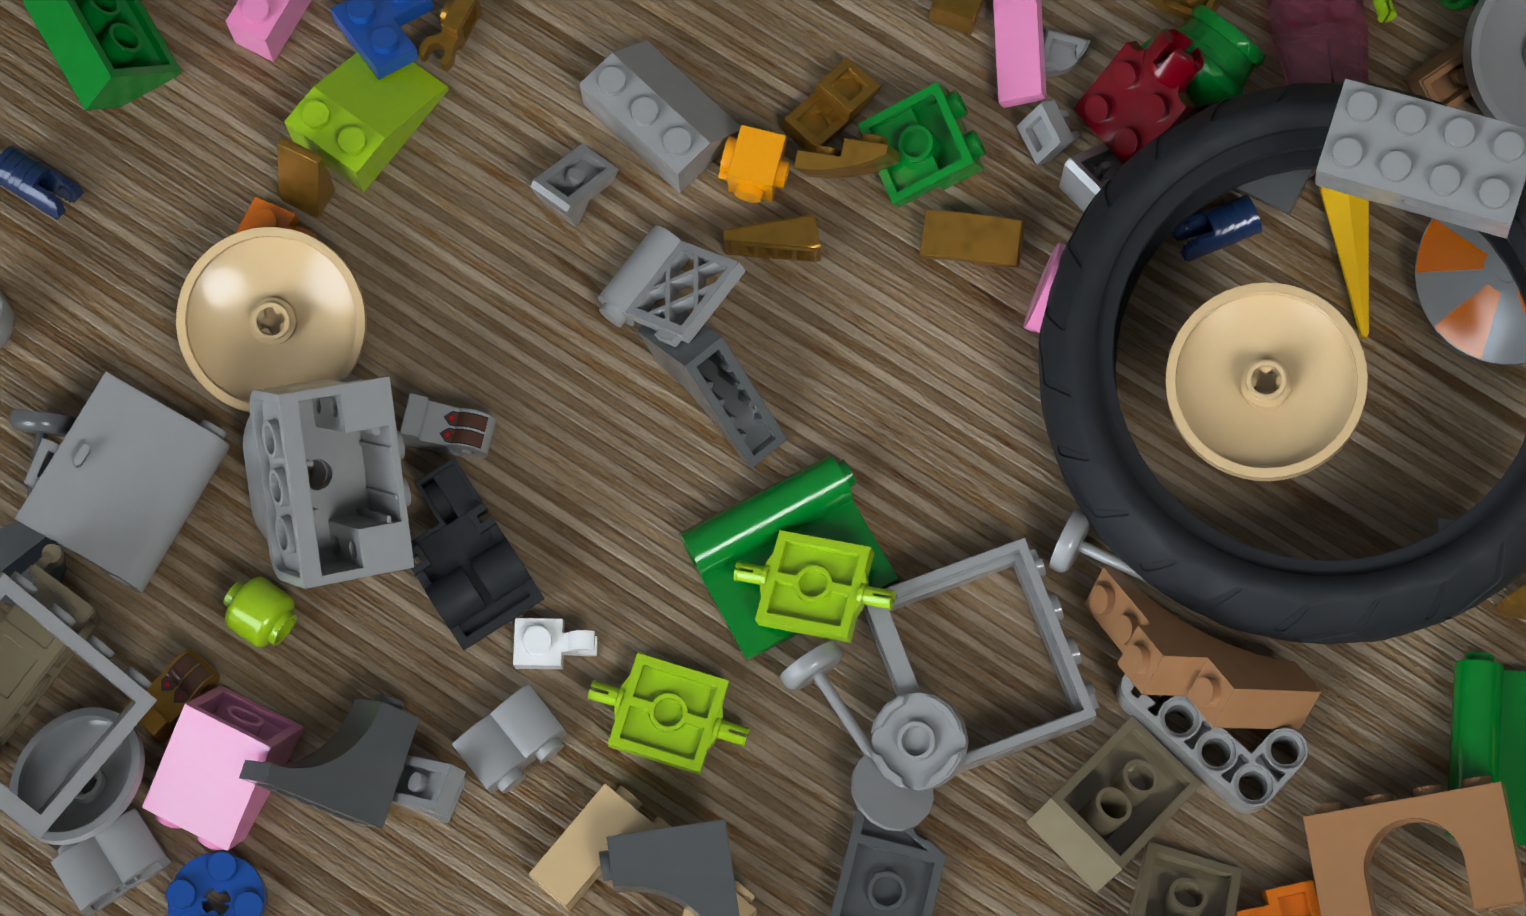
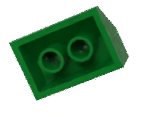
M141 0L22 1L85 111L122 107L176 78L182 71Z

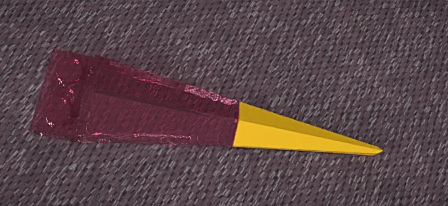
M1268 0L1273 43L1287 84L1344 82L1345 78L1368 83V25H1366L1363 0ZM1319 186L1358 333L1364 340L1369 334V200Z

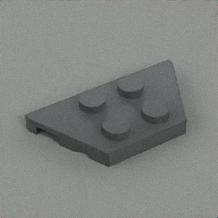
M857 808L830 916H932L946 855L929 840H925L914 830V827L904 831L885 830L871 823Z

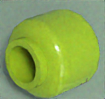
M261 576L255 577L245 584L242 581L236 582L223 600V604L227 606L225 613L226 626L252 646L263 648L269 644L273 646L279 645L290 633L297 620V615L293 613L295 607L294 599L268 579Z

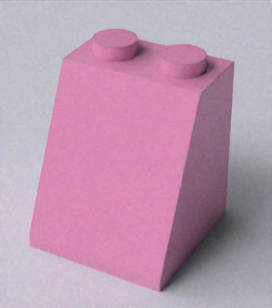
M220 685L185 703L142 808L155 814V819L167 827L183 828L197 835L198 841L204 846L214 850L228 851L245 840L271 792L239 779L245 759L273 764L287 763L305 727Z

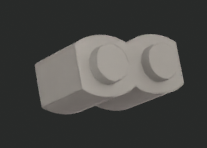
M527 684L501 703L491 714L469 728L452 746L490 794L499 789L504 794L516 787L526 777L523 770L536 759L544 763L555 756L564 747L561 739L567 735V732L532 687Z
M136 808L128 812L125 810L112 825L94 837L79 843L61 845L57 850L59 856L50 862L77 907L86 916H90L110 905L127 891L150 879L172 863L145 818Z

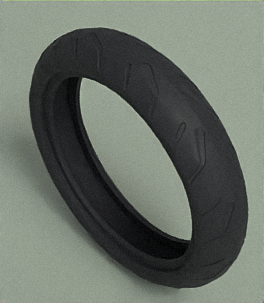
M1344 82L1287 84L1247 92L1215 103L1160 134L1124 163L1094 196L1061 255L1040 328L1038 350L1040 398L1049 440L1061 474L1071 494L1104 543L1151 586L1180 605L1220 625L1254 635L1290 642L1315 644L1375 642L1402 636L1442 623L1479 605L1526 572V434L1517 456L1496 485L1466 514L1438 533L1413 545L1386 554L1360 559L1333 561L1298 559L1272 554L1245 545L1218 532L1194 516L1166 490L1141 457L1128 431L1117 395L1116 361L1121 325L1131 294L1143 270L1158 248L1176 228L1196 211L1217 197L1241 185L1280 173L1317 169ZM1364 83L1386 90L1394 91L1397 93L1405 94L1408 96L1416 97L1419 99L1427 100L1430 102L1438 103L1441 105H1445L1441 102L1423 96H1419L1407 91H1403L1397 88ZM1525 180L1507 239L1481 231L1478 232L1490 243L1506 265L1526 307Z

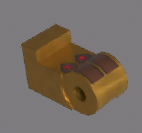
M194 649L185 650L173 659L164 672L148 688L147 692L156 698L157 701L139 723L163 744L172 735L185 703L214 689L219 682L220 674ZM129 699L122 707L126 708L132 700Z

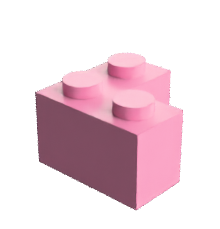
M238 0L226 19V24L236 44L275 62L312 0Z

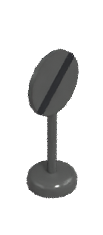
M18 409L11 410L10 423L15 430L36 434L33 459L42 438L47 439L48 436L65 437L76 420L74 417L61 414ZM30 486L28 487L27 498L33 489ZM21 522L11 523L0 529V572L5 573L8 577L17 571L33 583L34 579L27 569L42 557V550L46 545L55 544L62 550L64 562L61 566L54 567L49 575L62 583L66 571L65 551L58 543ZM6 595L1 599V602L15 605Z

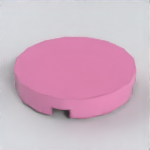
M1059 241L1042 273L1025 317L1023 327L1026 330L1040 333L1050 288L1055 278L1061 255L1067 245Z

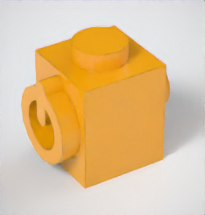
M741 125L738 138L729 136L723 151L718 176L719 179L727 180L728 191L733 192L737 198L746 202L759 203L761 200L772 202L776 187L784 189L789 174L790 162L784 161L786 135Z

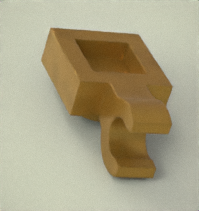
M448 0L445 3L439 18L442 31L437 35L428 36L421 42L419 46L421 61L426 62L431 52L441 50L444 52V56L440 61L441 69L447 72L452 68L457 50L463 49L482 14L479 0Z

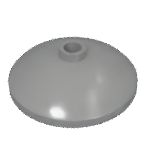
M87 707L70 711L52 720L36 733L23 749L14 767L9 790L38 812L120 714L106 708ZM135 727L39 841L52 845L79 843L101 833L123 814L137 793L145 765L143 742ZM23 828V829H24L27 833H29L32 837L36 838V837L33 836L30 832H28L25 828Z

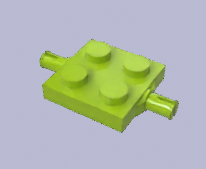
M779 530L774 552L767 560L765 566L738 561L736 563L737 569H734V581L760 585L761 599L755 617L759 626L851 643L857 617L865 605L891 611L894 607L893 602L896 599L895 590L869 586L868 576L874 552L869 546Z
M637 653L630 676L621 685V688L593 680L591 689H589L588 700L614 706L615 722L608 741V747L701 775L708 751L715 744L717 738L745 747L750 732V727H744L723 720L722 707L730 685L729 680Z

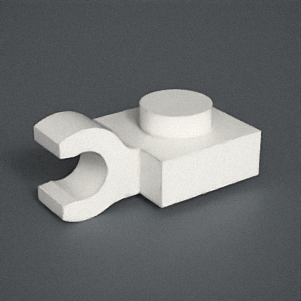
M515 618L513 666L515 669H563L564 655L597 656L598 637L595 636V631L576 630L565 633V622L563 619Z

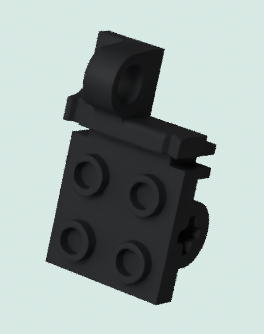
M454 457L414 482L439 524L411 541L413 559L419 556L422 561L414 566V568H411V570L464 651L545 598L494 518L491 517L482 524L480 523L478 518L489 511Z

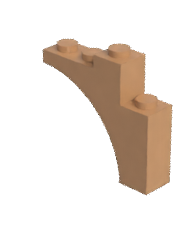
M1103 567L1084 603L1087 610L1122 651L1123 654L1117 664L1142 695L1187 696L1212 727L1290 728L1300 730L1321 693L1320 689L1295 661H1285L1255 654L1225 643L1198 630L1161 607L1133 584L1122 571L1114 567Z

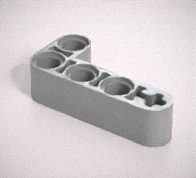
M1124 674L1117 687L1116 696L1122 709L1128 715H1133L1169 752L1239 813L1251 814L1262 809L1303 765L1307 758L1308 747L1306 740L1301 733L1294 729H1276L1251 754L1225 729L1212 727L1187 696L1141 695L1139 698H1136L1131 693L1135 685L1126 674ZM1161 697L1165 698L1167 701L1163 703L1156 716H1154L1150 712L1153 706L1157 705ZM1170 712H1178L1184 715L1188 720V731L1180 734L1169 730L1165 723V715ZM1279 742L1289 746L1294 756L1293 763L1285 765L1275 761L1271 754V745ZM1205 745H1216L1221 748L1225 755V764L1215 767L1206 763L1202 757V747ZM1245 777L1256 780L1261 786V798L1250 800L1244 797L1239 790V780Z

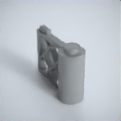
M655 225L597 297L602 304L599 311L609 322L617 327H622L624 323L630 326L639 323L656 330L657 332L654 335L659 341L677 347L681 341L689 344L746 270L738 261L681 241L667 229ZM689 259L694 260V269L678 275ZM723 271L715 283L706 286V278ZM694 284L693 293L677 299V291ZM665 297L664 306L648 312L657 300ZM694 308L682 325L677 324L678 314Z

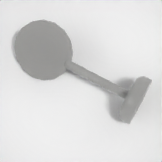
M1075 508L1056 544L1049 568L1060 573L1066 572L1071 568L1079 552L1146 582L1118 556L1085 542L1091 523L1081 509Z
M835 640L819 645L787 667L779 678L792 691L802 689L816 682L865 755L856 763L851 775V794L858 810L871 823L885 830L904 831L916 827L930 812L934 801L933 789L917 791L898 787L881 774L872 759V744L825 675L840 662L842 651Z

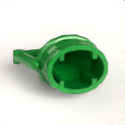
M1202 4L1197 5L1190 14L1192 18L1176 29L1193 40V43L1185 53L1191 55L1198 46L1205 56L1203 68L1189 83L1187 89L1189 99L1196 105L1193 110L1202 105L1215 104L1243 94V88L1254 67L1258 68L1264 64L1266 59L1261 49L1236 27L1210 8ZM1157 34L1143 43L1141 47L1146 49Z

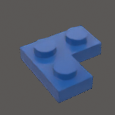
M346 0L332 7L331 13L333 21L379 80L418 60L416 47L400 27L434 10L433 0Z

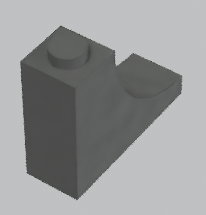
M686 311L678 314L677 324L682 325L690 314ZM704 324L689 344L681 341L677 347L659 341L654 335L657 331L643 325L637 330L657 363L674 377L696 400L724 434L741 460L751 469L788 440L721 335Z
M377 694L374 701L355 699L341 727L321 748L302 759L284 764L245 759L239 779L355 825L383 829L419 717L403 711L404 702L386 695Z
M725 819L606 837L608 850L599 851L603 881L612 880L616 893L643 892L658 895L681 905L695 916H740Z

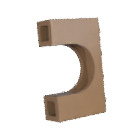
M1479 776L1462 780L1463 788L1443 792L1442 785H1428L1412 789L1413 797L1393 800V794L1386 793L1363 798L1364 806L1345 809L1343 802L1315 806V815L1303 816L1321 916H1378L1370 875L1373 854L1378 844L1387 834L1398 827L1412 823H1427L1443 828L1458 842L1465 860L1474 910L1478 913L1526 905V886L1506 787L1501 781L1493 783L1491 776Z

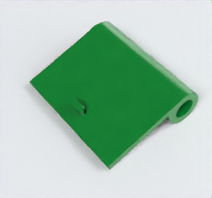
M830 455L679 533L687 554L747 661L800 634L759 626L755 617L761 599L760 585L734 581V569H737L736 563L738 561L765 566L767 560L774 552L779 530L869 546L874 552L868 576L869 586L885 589L899 582L896 573L853 501L850 487L856 485V480L844 459L836 462L833 456Z
M1469 652L1465 654V660L1456 661L1454 665L1448 791L1463 788L1461 781L1473 777L1491 776L1493 783L1501 781L1506 787L1517 845L1526 846V672L1504 670L1503 664L1494 662L1495 656L1493 654ZM1448 831L1445 832L1447 837L1455 839Z

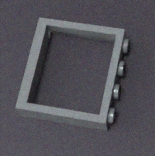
M1025 538L885 588L896 591V599L893 602L894 607L891 610L893 611L1014 567L1072 713L967 751L965 761L957 774L1089 726L1097 716L1095 709L1100 708L1094 695L1096 692L1094 686L1090 681L1083 683L1077 665L1082 663L1078 646L1072 636L1065 638L1059 621L1064 619L1060 602L1054 592L1047 594L1041 576L1046 575L1043 560L1039 559L1036 549H1029ZM865 605L863 608L865 617L896 697L909 693H921L891 617L890 610Z
M17 571L10 577L0 572V601L6 595L132 700L38 812L0 782V809L39 840L154 705L157 699L147 692L152 683L131 666L123 672L109 660L114 655V652L92 634L87 640H84L71 628L77 621L55 603L47 609L33 596L38 589Z

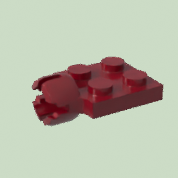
M1176 29L1159 31L1146 49L1142 48L1137 41L1126 42L1073 108L1122 164L1126 163L1154 138L1183 122L1196 106L1189 99L1187 89L1189 83L1203 68L1205 56L1198 46L1191 55L1185 53L1193 43V40Z

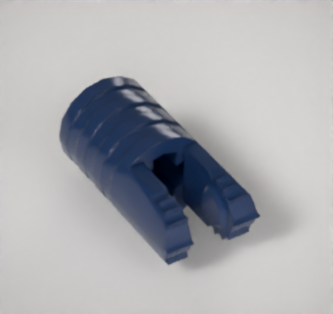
M14 145L9 146L0 154V185L56 220L66 210L63 202L55 195L64 198L69 203H74L84 193L79 185Z
M1246 194L1189 217L1171 235L1177 242L1198 236L1196 239H1192L1183 245L1182 251H1180L1184 260L1190 262L1262 232V226L1257 210L1250 197Z

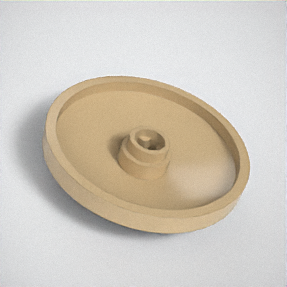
M260 227L244 230L226 237L209 248L198 259L181 288L176 310V330L184 360L198 382L225 404L250 413V395L254 390L319 379L332 380L349 377L357 365L363 350L367 331V314L360 285L350 267L337 252L319 239L300 231L280 227Z
M1262 282L1246 284L1224 291L1208 300L1189 317L1178 332L1172 345L1166 368V393L1169 410L1174 424L1188 446L1204 461L1218 470L1242 479L1254 481H1278L1306 474L1330 460L1342 449L1355 431L1365 406L1368 389L1367 363L1364 351L1356 333L1345 317L1335 307L1316 294L1296 286L1281 283Z

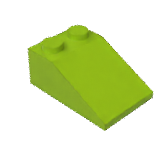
M356 52L313 86L284 122L294 143L321 155L327 167L364 193L449 91V88L414 62L378 80L359 53Z

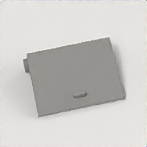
M105 372L19 510L15 520L100 567L102 572L126 587L143 593L230 449V445L224 441L227 433L206 420H202L200 425Z

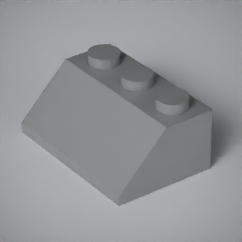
M647 40L612 52L579 83L583 105L679 194L723 153L729 136L738 138L741 126Z

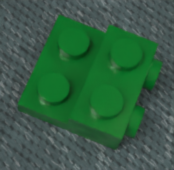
M938 81L857 124L861 134L885 137L889 139L888 145L901 153L900 163L878 171L892 204L898 208L937 187L946 190L984 170L980 157L986 155V150L976 131L967 132L962 121V117L968 115V110L957 90L949 92V89Z

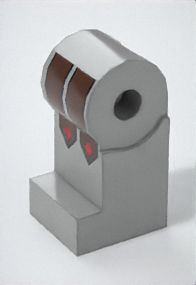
M410 393L400 433L405 446L458 457L462 455L472 458H487L496 419L481 411L432 402L428 397Z

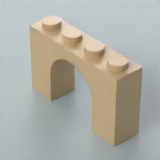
M604 784L528 875L533 882L570 911L602 873L599 851L608 850L606 837L671 826L658 816L653 822L638 811L642 803L624 787L619 786L614 791L607 784ZM734 879L739 915L756 916L757 910L750 904L755 899V896ZM684 908L682 916H695Z

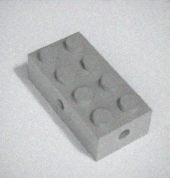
M1345 78L1316 169L1315 185L1507 239L1526 180V127Z

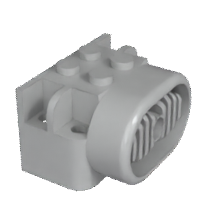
M390 376L369 379L358 377L332 380L319 379L252 391L249 402L250 416L243 435L244 461L252 515L258 529L268 540L271 564L277 578L289 584L307 589L414 568L407 507L411 503V492L408 482L402 475L401 459L405 455V445L401 433L396 428ZM313 466V475L309 479L307 467Z

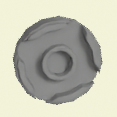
M920 692L899 695L883 706L874 720L871 735H873L871 741L872 759L881 774L898 787L917 791L939 788L955 777L966 758L969 741L965 722L957 709L940 696Z

